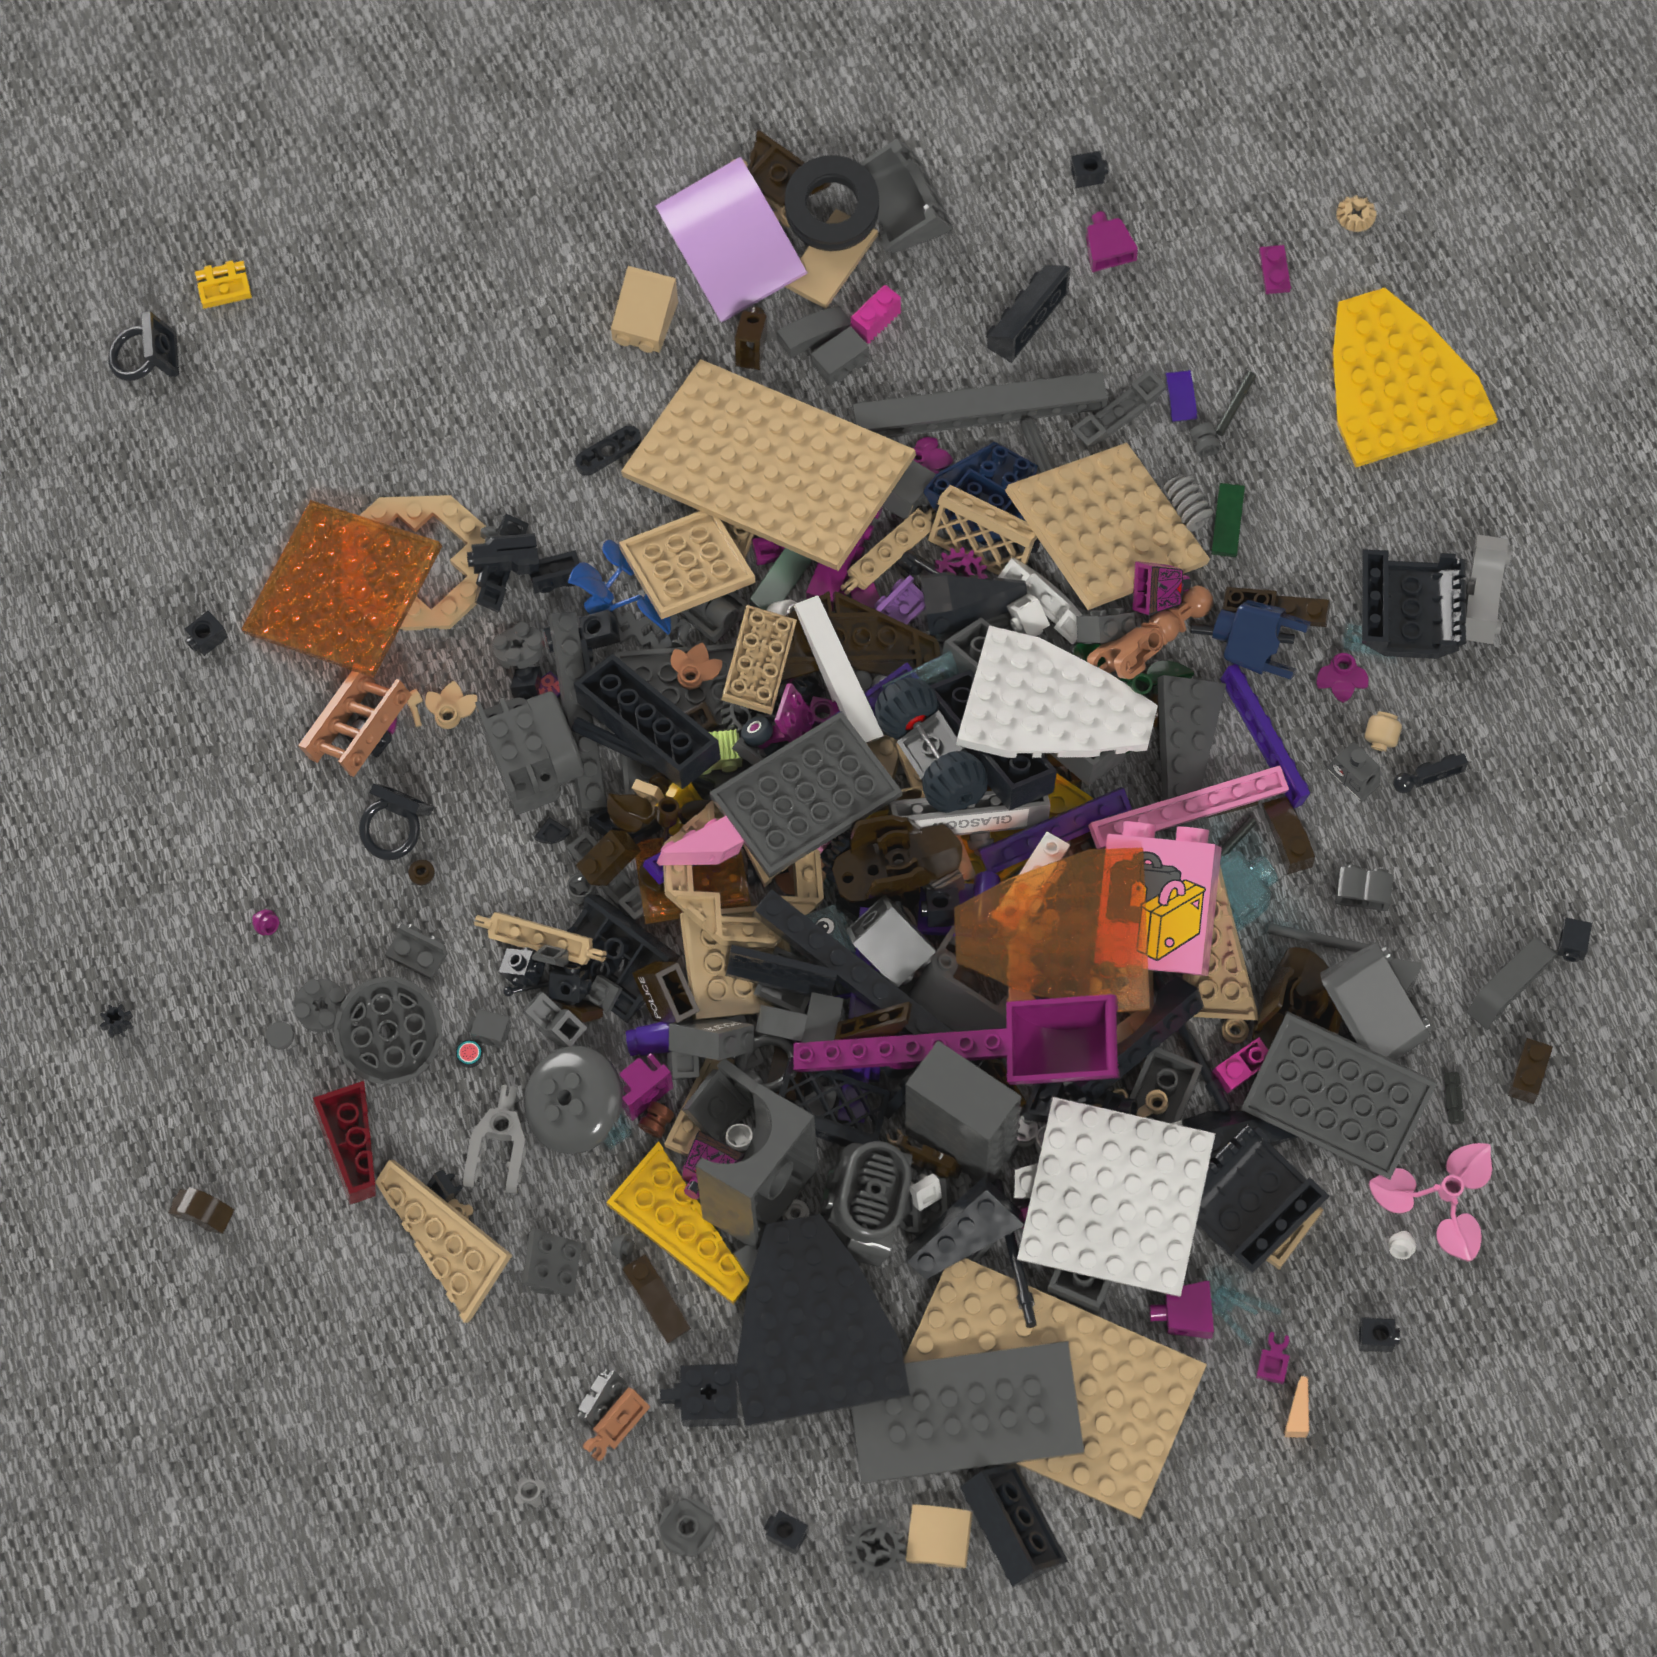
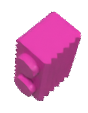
M884 285L850 317L851 327L866 343H871V340H874V337H877V334L881 333V330H884L887 324H891V321H894V317H898V314H901V297Z

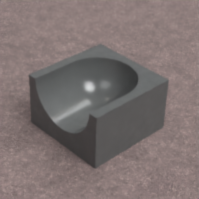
M760 1084L753 1091L756 1116L755 1131L742 1161L721 1164L701 1158L696 1164L702 1218L755 1250L760 1246L766 1224L778 1222L818 1170L814 1115Z

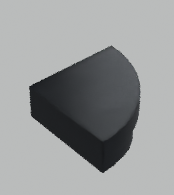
M549 817L534 836V839L545 844L558 843L571 834V830Z

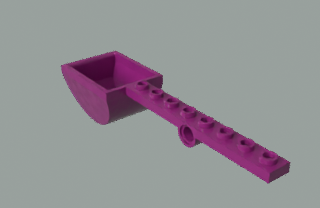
M1108 994L1006 1002L1007 1028L794 1043V1071L808 1072L889 1066L894 1069H912L917 1064H921L937 1041H940L968 1061L1007 1058V1082L1010 1085L1120 1078L1117 1061L1116 1012L1118 1010V999L1116 995Z

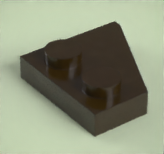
M900 1134L896 1145L900 1151L912 1155L911 1167L918 1171H924V1169L931 1170L941 1178H948L949 1176L959 1178L962 1168L955 1158L940 1153L926 1145H923L922 1148L912 1146L908 1141V1137Z

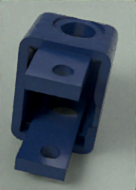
M1247 600L1238 607L1236 613L1221 609L1215 623L1212 638L1227 643L1223 655L1225 660L1261 675L1266 671L1291 680L1295 676L1296 668L1271 660L1272 655L1276 654L1279 648L1280 640L1278 635L1281 626L1283 625L1306 633L1310 629L1311 622L1285 614L1286 609Z

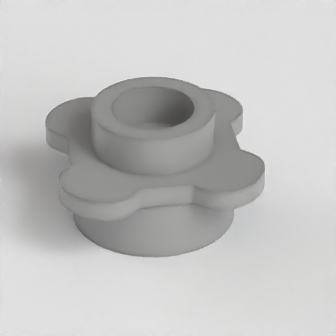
M526 1477L520 1478L518 1481V1494L515 1495L516 1503L519 1505L526 1503L531 1504L535 1508L539 1507L542 1504L541 1493L545 1489L544 1482L542 1480L527 1479ZM528 1490L533 1491L531 1495L527 1494Z

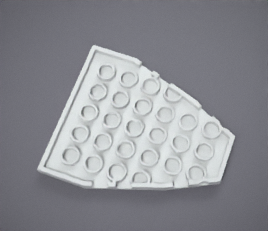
M989 626L956 745L1007 758H1016L1017 753H1032V758H1041L1042 753H1057V757L1100 756L1101 751L1114 750L1115 754L1127 751H1146L1158 705L1143 695L1134 692L1131 687L1108 672L1039 637Z

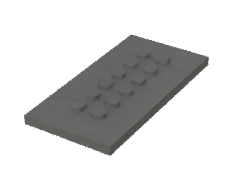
M1068 1341L905 1363L911 1396L852 1407L862 1484L1084 1454Z

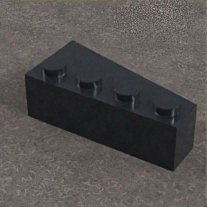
M984 1176L906 1247L907 1262L925 1279H928L1025 1226L1023 1212Z

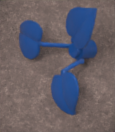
M607 540L602 546L606 558L613 565L617 566L616 572L606 585L602 581L600 573L590 564L581 562L574 567L568 583L579 586L592 595L584 602V607L589 614L604 610L612 612L618 607L637 601V606L642 613L667 635L670 634L671 617L669 616L661 620L647 594L644 597L636 595L613 604L614 596L608 590L622 570L628 575H634L633 570L620 550L619 544L613 540Z

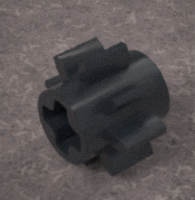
M120 1004L118 1007L108 1005V1010L105 1013H100L101 1018L105 1021L100 1024V1027L103 1031L108 1030L110 1038H113L115 1034H121L122 1037H125L124 1032L127 1028L133 1029V1025L128 1021L133 1015L131 1011L125 1012L123 1004Z

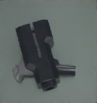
M486 526L480 530L481 538L485 539V543L472 544L471 552H467L468 567H473L474 574H479L476 584L480 587L486 586L489 574L492 572L513 571L517 575L539 573V557L535 533L501 536L495 532L494 528Z

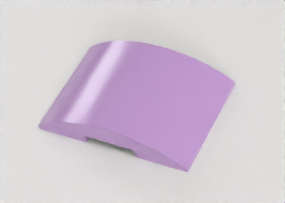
M741 157L656 205L658 212L721 322L808 274Z

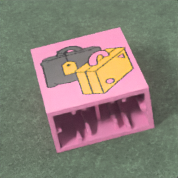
M1125 821L1122 835H1107L1094 963L1208 976L1222 848L1216 844H1208L1209 830L1177 827L1176 840L1155 838L1156 825Z

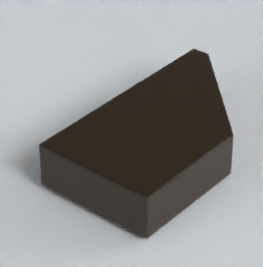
M552 999L561 1010H569L582 1023L603 1017V1008L588 1001L582 1000L578 1004L569 1005L563 1003V1000Z

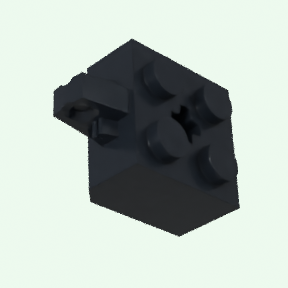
M736 1363L680 1365V1383H674V1388L660 1389V1403L675 1404V1409H681V1422L684 1427L738 1425ZM707 1391H712L713 1393L711 1400H706L705 1395Z

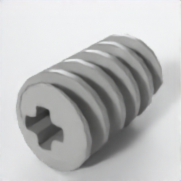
M1177 476L1166 482L1163 489L1168 492L1167 496L1172 500L1173 507L1177 509V514L1182 517V523L1186 525L1190 532H1194L1208 522L1209 517L1213 514V510L1206 509L1209 505L1208 501H1201L1204 498V494L1202 492L1196 493L1199 490V485L1192 484L1195 480L1193 476Z

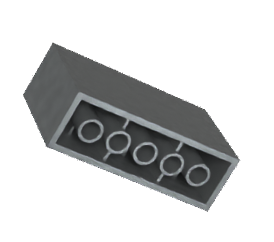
M937 1041L906 1083L905 1134L921 1145H926L940 1153L955 1158L962 1168L961 1172L969 1174L970 1178L977 1183L984 1176L990 1182H994L995 1179L1000 1177L1003 1171L1000 1168L1005 1160L1010 1162L1018 1151L1016 1146L1019 1142L1017 1138L1020 1134L1018 1129L1021 1119L1019 1114L1022 1110V1107H1020L1021 1096L940 1041Z

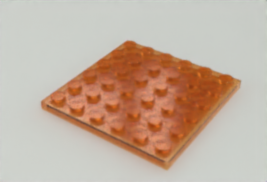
M310 500L241 630L246 635L374 678L443 546L440 541Z

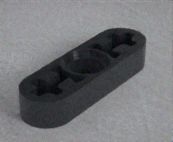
M631 425L624 426L580 452L575 459L577 471L584 476L593 475L637 449L641 444L639 429ZM625 435L634 436V441L626 440ZM606 446L615 448V453L611 456H605L601 451ZM585 459L588 462L591 461L592 466L583 465L582 461Z

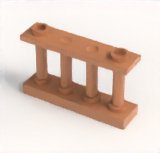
M356 664L298 746L310 760L316 763L319 762L324 753L338 758L341 766L350 776L354 777L412 694L398 679L395 680L390 689L375 684L376 681L363 666ZM368 692L383 697L375 709L360 704ZM353 713L368 718L361 730L346 724ZM339 733L354 738L346 750L331 745Z

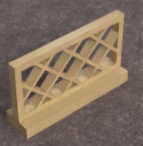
M952 485L940 495L938 501L939 508L928 541L948 551L954 548L955 552L959 553L962 547L960 541L968 539L974 551L973 558L976 559L981 556L980 566L986 565L987 570L997 575L1005 568V563L1009 562L1013 557L1019 561L1022 558L1021 562L1027 565L1037 536L1026 521ZM945 508L954 512L957 519L949 521L944 512ZM971 520L977 523L980 530L971 532L966 521ZM960 523L965 534L957 536L951 525ZM946 528L951 539L945 540L937 536L938 530ZM993 531L999 534L1003 541L994 543L989 532ZM983 534L988 545L979 547L974 536ZM1016 542L1024 546V552L1017 554L1011 543ZM1005 545L1010 556L1002 559L997 547ZM964 549V550H965V554H968V553L970 552V551ZM991 550L996 561L990 562L986 560L982 552Z

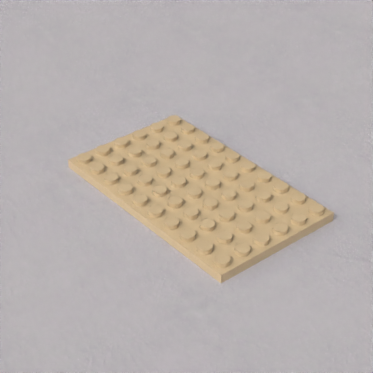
M700 359L621 470L624 478L839 571L915 458L916 452L913 448Z
M967 1258L944 1269L905 1355L904 1363L1068 1341L1084 1454L1016 1464L1141 1519L1207 1364L1028 1286V1289L1033 1294L1035 1302L1033 1309L1037 1326L1027 1328L1023 1311L1018 1307L1016 1298L1018 1291L1014 1279Z

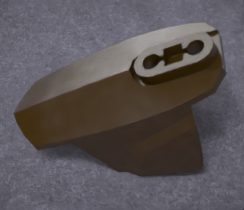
M895 815L864 819L855 824L850 838V849L836 857L832 871L841 897L850 903L877 901L883 895L888 897L897 896L957 871L962 860V844L952 830L944 824L921 828L908 817ZM872 870H877L879 872L875 876L869 874V872ZM847 877L853 879L850 883L843 882Z
M1290 947L1286 950L1261 1000L1258 1009L1259 1021L1255 1020L1252 1042L1260 1038L1269 1050L1287 1011L1338 1035L1342 1016L1321 980L1320 973L1328 969L1329 966L1316 953L1301 947Z

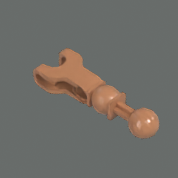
M1202 586L1190 587L1188 591L1184 592L1180 606L1155 613L1151 616L1148 623L1144 622L1141 624V627L1134 628L1120 639L1099 646L1089 654L1087 662L1097 667L1099 659L1104 657L1106 662L1099 667L1100 669L1108 673L1116 671L1119 678H1134L1145 670V662L1156 654L1167 642L1173 641L1179 632L1186 631L1184 623L1186 619L1190 616L1200 618L1206 616L1213 607L1212 594Z

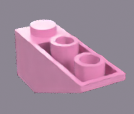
M727 816L719 820L715 818L706 823L702 829L689 831L681 840L677 842L670 841L661 848L657 863L658 865H718L737 855L743 846L744 840Z

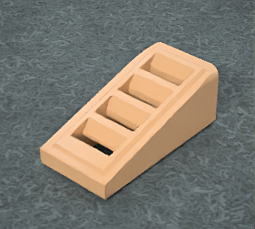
M1301 1376L1297 1384L1285 1429V1437L1306 1438L1309 1432L1308 1378L1305 1376Z

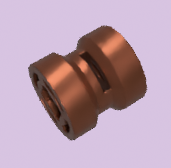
M651 1101L647 1108L648 1113L646 1117L641 1118L638 1126L644 1132L660 1139L665 1132V1125L671 1122L674 1113L666 1106Z

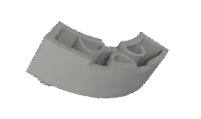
M1477 535L1470 574V580H1474V582H1468L1466 623L1463 624L1466 626V640L1493 644L1495 634L1500 635L1502 620L1498 619L1502 579L1505 564L1510 565L1512 550L1508 549V539Z

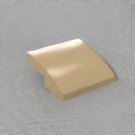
M912 1505L906 1561L909 1563L936 1564L940 1567L966 1568L973 1512L947 1507Z

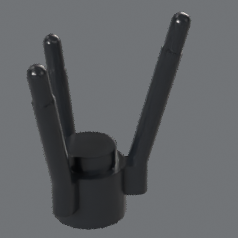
M912 550L906 551L898 562V566L903 569L900 575L905 579L909 575H919L923 569L931 574L940 573L935 570L937 568L934 564L926 561ZM913 580V584H914L919 590H921V589L919 588V586L917 585V583Z

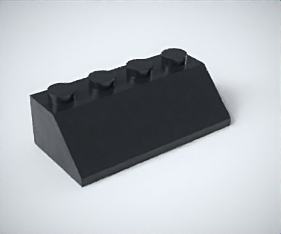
M1045 265L1040 272L1036 271L1031 277L1030 285L1026 290L1022 289L1017 294L1011 308L1007 307L1004 310L1000 322L997 325H992L986 335L987 348L1012 363L1068 294L1071 268L1067 265Z
M1016 1463L983 1470L960 1486L966 1502L974 1513L979 1527L985 1534L992 1552L997 1557L1005 1577L1009 1580L1012 1587L1028 1583L1068 1562Z

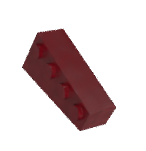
M361 1081L314 1097L313 1110L349 1204L352 1205L375 1197V1176L365 1082Z

